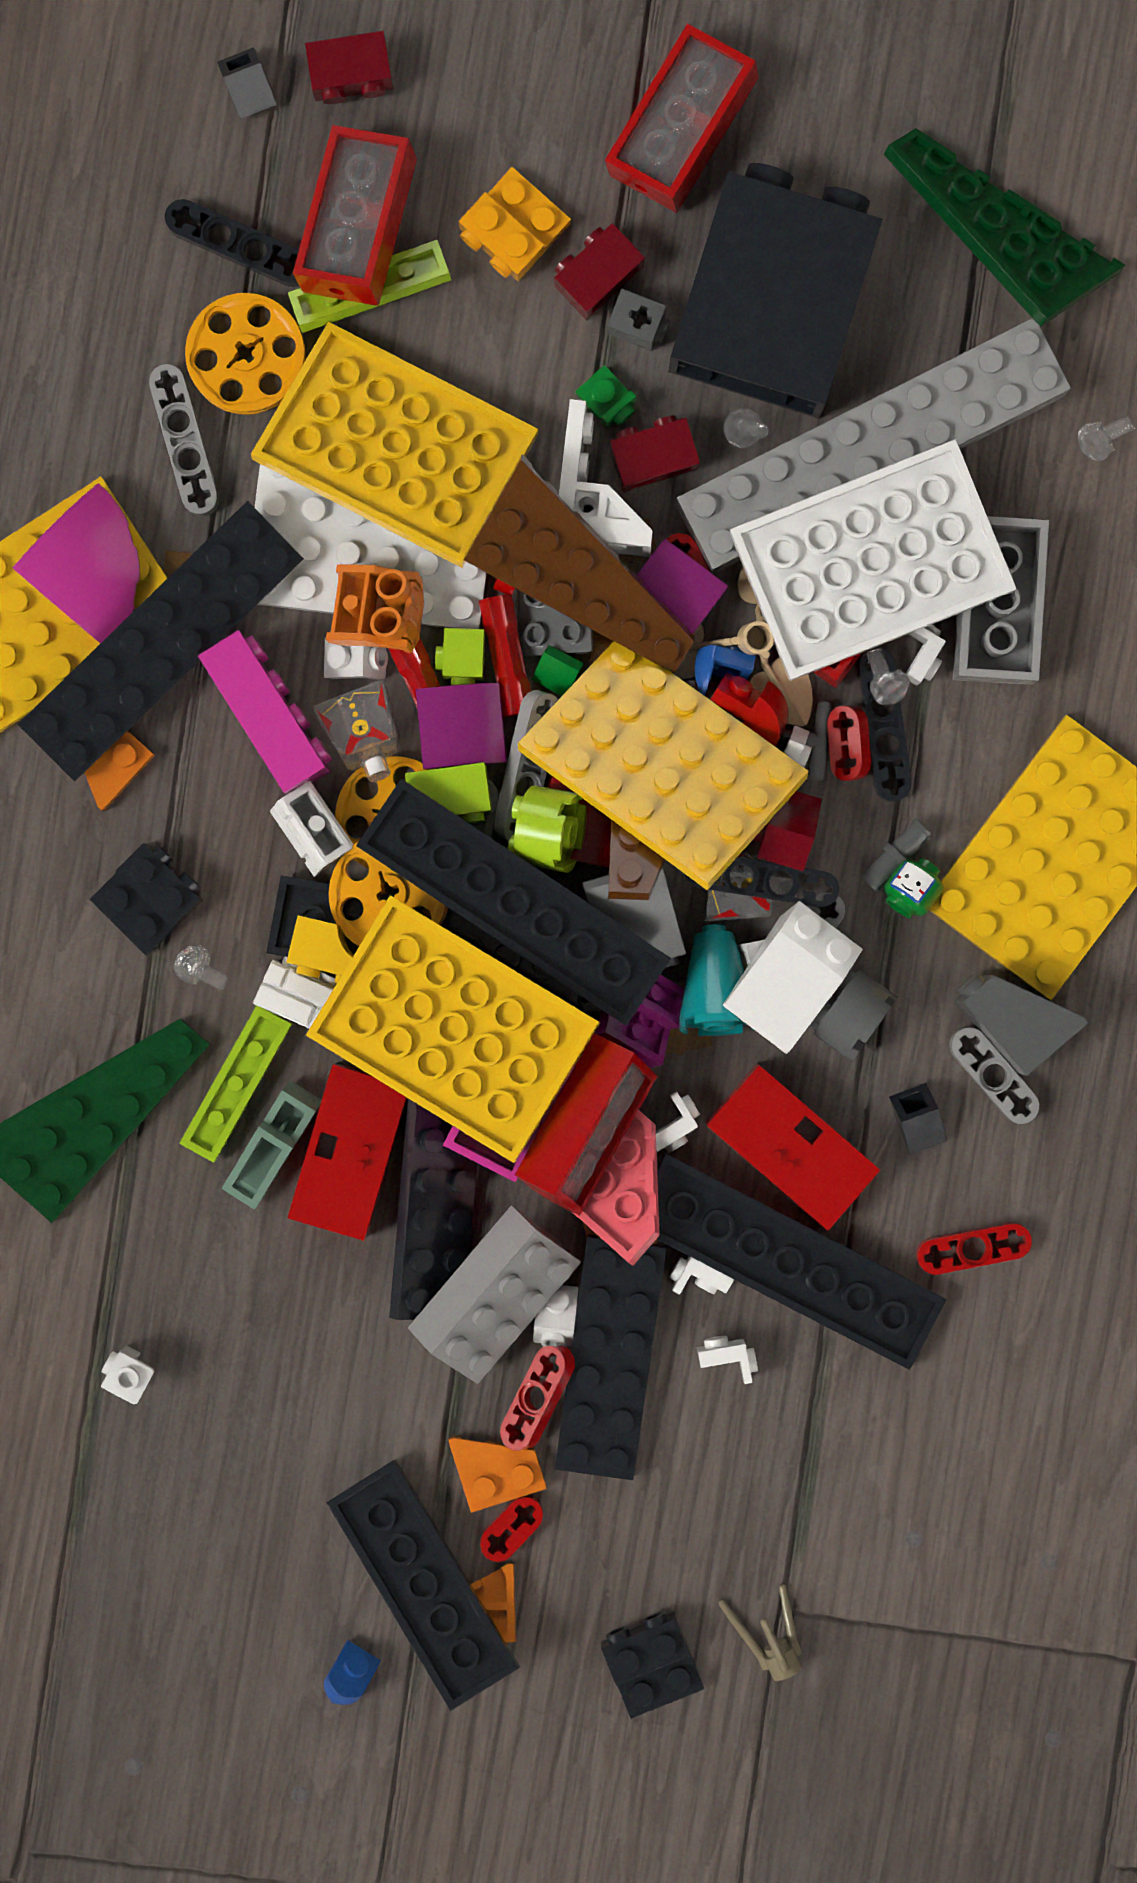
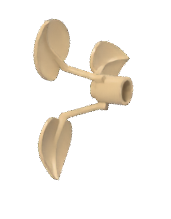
M743 567L738 577V593L745 602L757 604L755 608L756 621L742 626L738 631L737 637L703 642L704 630L702 625H700L694 633V643L676 670L675 675L680 679H689L695 676L697 650L701 647L708 645L723 647L738 644L744 653L760 655L761 666L764 671L756 673L749 681L753 688L761 692L768 680L779 688L786 699L789 711L787 724L805 726L809 721L813 702L809 675L807 674L789 681L780 657L771 666L769 665L768 658L770 653L768 650L772 647L774 639L768 624L765 623L766 621Z

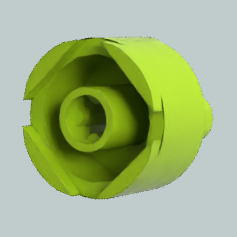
M535 785L531 786L524 796L517 795L512 805V818L516 820L515 834L510 838L508 850L534 867L565 873L570 872L577 860L570 859L573 849L581 850L585 836L586 805L578 803L583 798L575 792Z

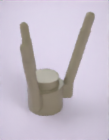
M784 1584L779 1586L789 1643H787L786 1639L777 1640L768 1620L763 1618L760 1623L769 1642L764 1648L765 1653L726 1601H719L720 1608L757 1657L762 1670H769L774 1681L788 1679L802 1669L798 1656L803 1652L797 1641L787 1587Z

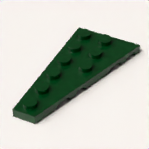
M917 128L890 143L883 154L1040 327L1119 275L1125 267V264L1116 258H1113L1110 262L1093 251L1096 245L1084 237L1081 241H1078L1064 232L1061 222L1012 190L1008 189L1005 193L989 183L990 176L980 169L974 173L957 162L954 152Z
M179 1018L0 1123V1178L51 1223L55 1222L211 1044L182 1018Z

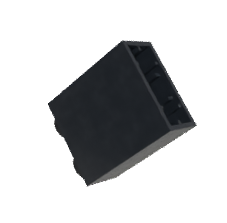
M763 163L748 164L745 176L730 171L727 173L671 353L668 372L819 419L828 398L883 219L867 214L870 200L855 191L841 187H825L822 198L817 199L792 191L791 187L794 177L788 172Z

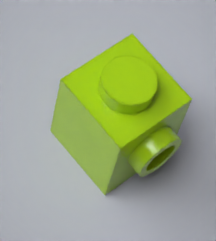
M444 628L443 646H436L435 669L443 670L442 676L444 680H451V686L475 684V681H484V629Z

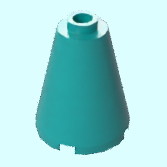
M706 925L702 927V932L694 935L679 1017V1031L683 1034L688 1035V1027L698 1028V1036L742 1034L743 1025H747L722 1006L745 971L734 933L726 931L724 925Z

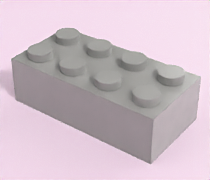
M987 516L1016 590L957 614L953 680L1033 685L1039 681L1049 520Z
M511 1205L409 1325L408 1329L433 1356L478 1384L533 1318L543 1309L544 1305L561 1285L569 1278L581 1261L555 1236Z

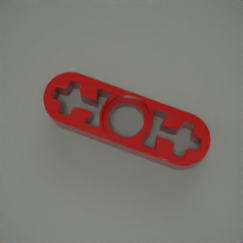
M1015 1222L991 1225L927 1238L918 1245L916 1260L919 1266L927 1273L939 1275L1020 1259L1030 1251L1032 1238L1025 1227ZM1013 1230L1017 1236L1023 1237V1242L1017 1243L1016 1251H1012L1006 1245L997 1246L995 1248L999 1254L992 1256L993 1246L988 1234L994 1233V1240L996 1241L1007 1239L1008 1231ZM971 1237H978L985 1246L983 1255L974 1260L966 1258L962 1250L964 1242ZM956 1240L955 1253L960 1260L959 1263L953 1264L952 1256L940 1258L939 1265L936 1267L933 1266L931 1261L924 1260V1255L930 1253V1246L936 1245L939 1251L952 1250L949 1241Z
M563 1345L545 1346L535 1355L501 1424L500 1436L507 1448L514 1451L530 1449L540 1440L575 1368L574 1356L567 1347ZM557 1356L555 1363L559 1366V1370L552 1371L554 1364L550 1361V1357ZM547 1376L546 1379H541L540 1377ZM536 1386L543 1391L545 1397L544 1404L540 1409L535 1408L530 1399L531 1391ZM529 1416L535 1418V1419H529V1420H527ZM523 1424L521 1431L525 1438L518 1439L520 1432L516 1429V1426Z

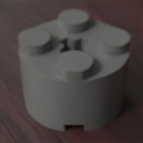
M850 969L842 983L833 993L837 1000L833 1005L827 1001L810 1024V1027L815 1029L814 1036L853 1062L889 1009L893 1006L898 996L861 970L855 973Z

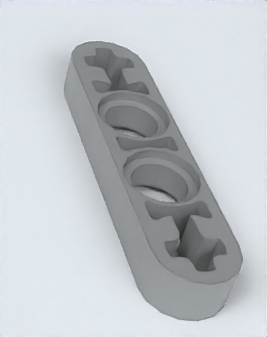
M170 364L160 365L151 373L149 387L181 500L191 514L198 517L208 516L217 509L219 494L187 381L183 373L176 366ZM169 374L173 380L178 379V383L173 385V391L177 400L185 398L184 403L176 402L167 405L165 408L162 407V403H170L164 388H158V385L163 383L164 375ZM176 411L185 412L190 418L188 428L182 432H174L168 427V419ZM187 449H193L200 454V464L193 470H184L179 465L180 454ZM206 473L207 478L199 479V483L204 493H211V497L205 500L206 506L200 508L196 502L190 503V498L196 496L193 483L190 481L184 485L183 479H195Z
M533 690L527 693L520 705L498 800L493 829L496 836L506 842H509L511 836L515 834V828L509 830L510 823L516 822L512 818V805L517 796V783L523 777H527L529 788L533 785L544 787L547 774L544 769L518 751V742L529 732L532 725L534 726L558 701L556 696L541 690ZM545 705L544 712L537 714V707Z

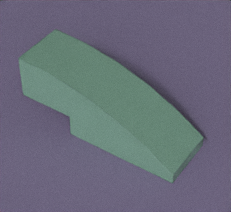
M290 1080L282 1089L264 1121L256 1130L221 1189L255 1210L315 1117L322 1100Z

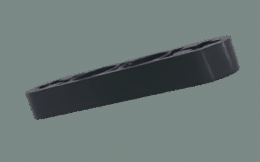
M175 200L167 207L164 216L165 223L170 232L177 238L285 286H299L293 273L290 277L286 276V270L282 265L274 262L273 269H268L274 259L275 249L280 250L277 254L280 260L291 263L293 258H297L298 248L189 200ZM185 210H188L190 218L196 223L202 225L203 217L208 219L202 225L201 236L198 238L196 237L198 234L196 227L185 223L182 228H178V223L174 216L176 214L183 215ZM217 225H224L230 229V239L224 245L212 244L209 241L210 230ZM253 241H260L267 247L266 255L260 261H250L245 256V248Z
M872 648L861 656L858 662V674L863 711L867 715L873 784L876 794L882 800L896 802L908 795L911 789V775L896 665L889 651L883 648ZM872 656H878L880 662L887 663V668L881 671V682L885 683L889 680L891 688L879 687L868 691L867 683L873 685L876 683L874 671H867L866 664L872 661ZM884 694L892 700L893 709L888 716L880 717L874 714L871 709V701L874 696ZM887 733L897 739L898 749L894 755L884 756L879 753L876 741L880 735ZM901 759L902 767L894 766L893 770L895 778L902 779L903 786L897 789V795H891L890 789H883L882 782L886 781L889 776L888 768L879 770L878 762L890 763Z
M737 857L723 872L724 886L716 885L715 881L708 889L794 904L800 901L807 906L826 907L837 899L839 883L831 873L809 868H804V871H800L777 863ZM737 865H745L752 871V882L746 888H738L731 883L730 872ZM777 871H784L791 876L792 887L786 894L779 895L772 891L770 887V878ZM684 874L686 881L691 886L700 889H705L697 882H695L693 879H691L689 876ZM798 874H806L807 876L803 883L816 884L819 878H824L825 885L832 887L831 894L824 895L822 901L816 900L815 892L803 890V899L796 898L795 895L800 886Z

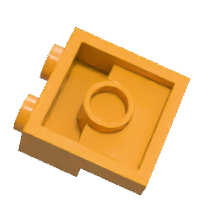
M511 167L488 194L484 192L458 221L459 228L462 231L459 236L474 251L477 252L480 248L492 258L489 261L490 265L504 278L511 275L519 282L571 224V219L516 169Z

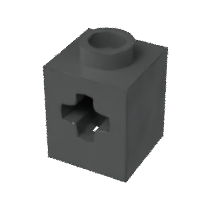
M621 289L607 325V334L651 351L655 340L663 342L670 323L669 319L664 318L666 305ZM640 314H644L647 316V324H643L641 329L635 328L633 319H638Z

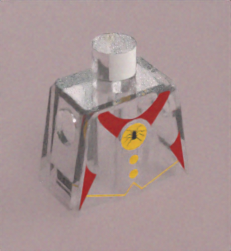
M383 679L312 706L321 726L348 770L363 767L370 782L380 781L390 775L391 772L386 757L400 751V744L391 696Z
M741 852L738 856L740 858L770 862L746 852ZM737 865L731 870L730 880L735 887L746 888L751 884L753 874L747 866ZM723 873L717 879L716 885L724 886ZM774 873L769 881L772 891L779 895L788 893L792 887V879L774 877ZM707 890L705 921L771 916L772 901L775 900Z

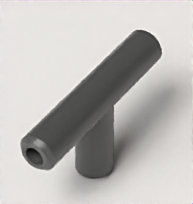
M819 701L817 703L814 732H809L805 744L812 747L808 778L813 781L824 780L828 748L827 722L833 708V704L827 701ZM784 729L780 739L781 744L787 745L793 730Z

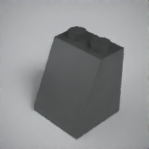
M663 867L649 900L608 899L609 875L583 882L584 892L589 904L669 956L671 960L665 968L680 964L678 956L684 955L686 952Z
M972 975L957 988L961 995L954 1000L957 1006L976 1028L985 1035L1015 1072L1026 1076L1088 1024L1083 1016L994 975Z

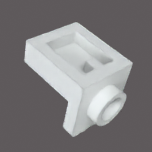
M688 1256L687 1260L680 1257L669 1276L670 1279L674 1280L672 1291L679 1295L691 1274L697 1277L694 1283L711 1294H715L717 1289L727 1293L734 1281L731 1277Z

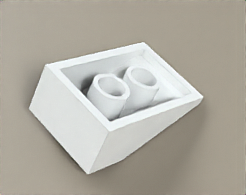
M798 901L779 917L722 1006L787 1054L842 983L863 949L802 902Z

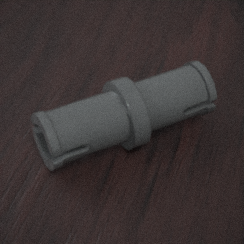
M914 818L912 823L891 845L887 842L882 847L884 852L864 873L860 874V877L873 890L879 893L898 865H901L906 859L909 860L933 835Z

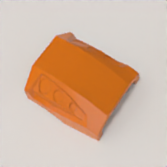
M337 564L338 586L331 631L326 634L327 642L341 646H372L399 649L412 653L419 641L424 608L423 581L418 572L390 569L377 565Z

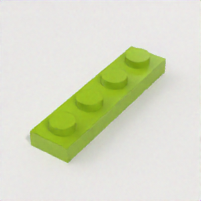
M438 240L392 255L379 306L451 281ZM301 288L288 292L302 333L327 325L328 322L332 323L378 307L303 293Z
M256 1005L179 1144L213 1163L216 1162L293 1023Z

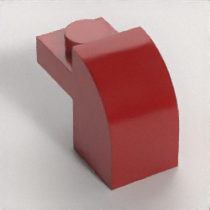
M726 672L710 699L715 704L742 719L744 725L773 746H776L788 722L789 711L786 699L779 688L769 680L760 692L753 688V685L745 678Z

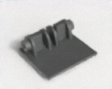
M519 591L520 646L523 657L543 655L548 645L565 654L589 655L590 652H593L592 629Z

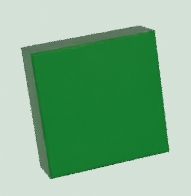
M548 645L531 680L563 696L575 683L584 663Z

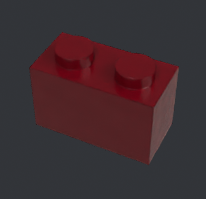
M384 30L305 43L311 87L315 101L323 100L324 104H338L344 102L347 96L362 94L364 98H376L383 96L386 93L385 90L393 89Z
M613 223L605 230L601 227L594 230L583 243L586 248L576 257L569 254L554 270L557 273L554 277L555 288L586 321L644 267L645 257Z
M670 415L655 420L653 422L654 427L639 432L638 427H630L615 433L616 439L610 440L609 448L623 493L699 470L700 461L686 417L677 420L676 415Z
M796 791L753 839L760 842L757 858L804 871L815 839L822 799Z

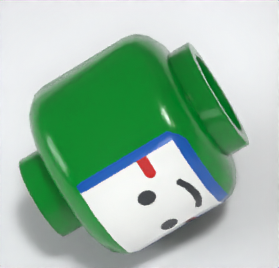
M920 858L918 862L906 859L901 865H898L885 883L884 891L888 896L885 900L886 903L897 913L908 919H911L913 915L925 916L944 889L941 880L937 877L940 870L924 858Z

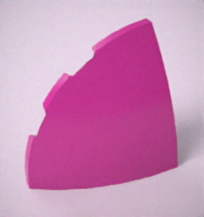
M97 483L73 504L12 568L99 643L107 638L135 610L133 602L136 586L140 581L138 550L134 546L128 528L129 522L112 496Z

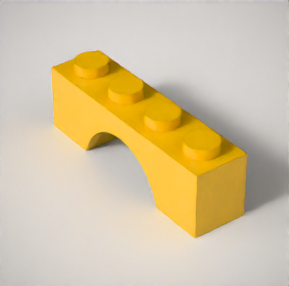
M298 915L286 963L297 965L296 973L319 979L321 971L335 974L334 982L337 983L354 956L347 945L345 935L340 930V926Z

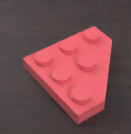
M624 1099L614 1119L624 1108L628 1109L630 1102L627 1099ZM637 1110L634 1120L625 1136L621 1139L620 1145L615 1154H613L607 1168H605V1172L580 1216L575 1214L632 1266L659 1236L656 1125L639 1110ZM603 1119V1122L606 1123L608 1126L611 1124L610 1122ZM595 1167L591 1168L585 1174L583 1179V1186H585L589 1176L591 1175Z

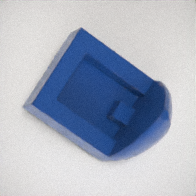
M708 645L699 648L695 660V677L699 692L705 696L710 678L714 677L722 680L726 672L747 680L753 671L756 656L748 655L735 646L721 647Z
M347 1640L324 1679V1690L331 1703L350 1705L357 1702L366 1690L381 1660Z

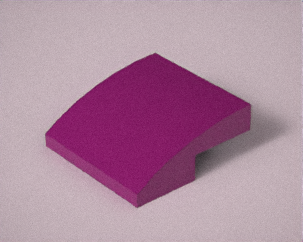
M665 538L637 574L644 582V586L659 602H663L693 634L728 588V585Z
M500 683L416 689L423 769L431 770L483 762L486 765L507 763Z
M660 975L627 1026L602 1010L598 1020L600 1024L595 1034L634 1052L651 1068L662 1066L670 1030L679 1028L684 988Z

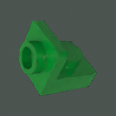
M605 365L575 391V395L580 400L586 401L587 408L606 429L614 422L618 427L621 426L636 411L632 406L636 403L637 396L632 390L628 391Z

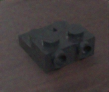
M143 843L89 899L145 956H148L203 901L197 894L201 889L198 883L185 871L179 876L169 866L173 859L157 843L152 848L148 844Z
M664 1611L651 1614L642 1620L643 1625L631 1630L628 1629V1626L619 1627L607 1633V1639L601 1641V1650L631 1719L704 1690L703 1682L674 1612L668 1615Z

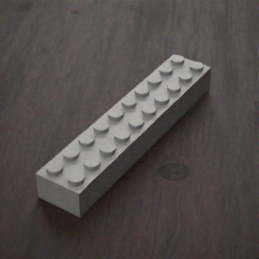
M1032 318L677 497L675 505L710 572L714 574L740 561L729 532L730 529L956 439L959 449H962L1063 398L1071 387L1040 326Z

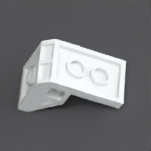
M570 399L559 497L573 511H577L617 554L650 558L653 533L651 528L609 485L587 483L589 453H583L584 444H592L594 429L593 413H587L586 401ZM590 505L594 508L589 513L583 512L584 506Z

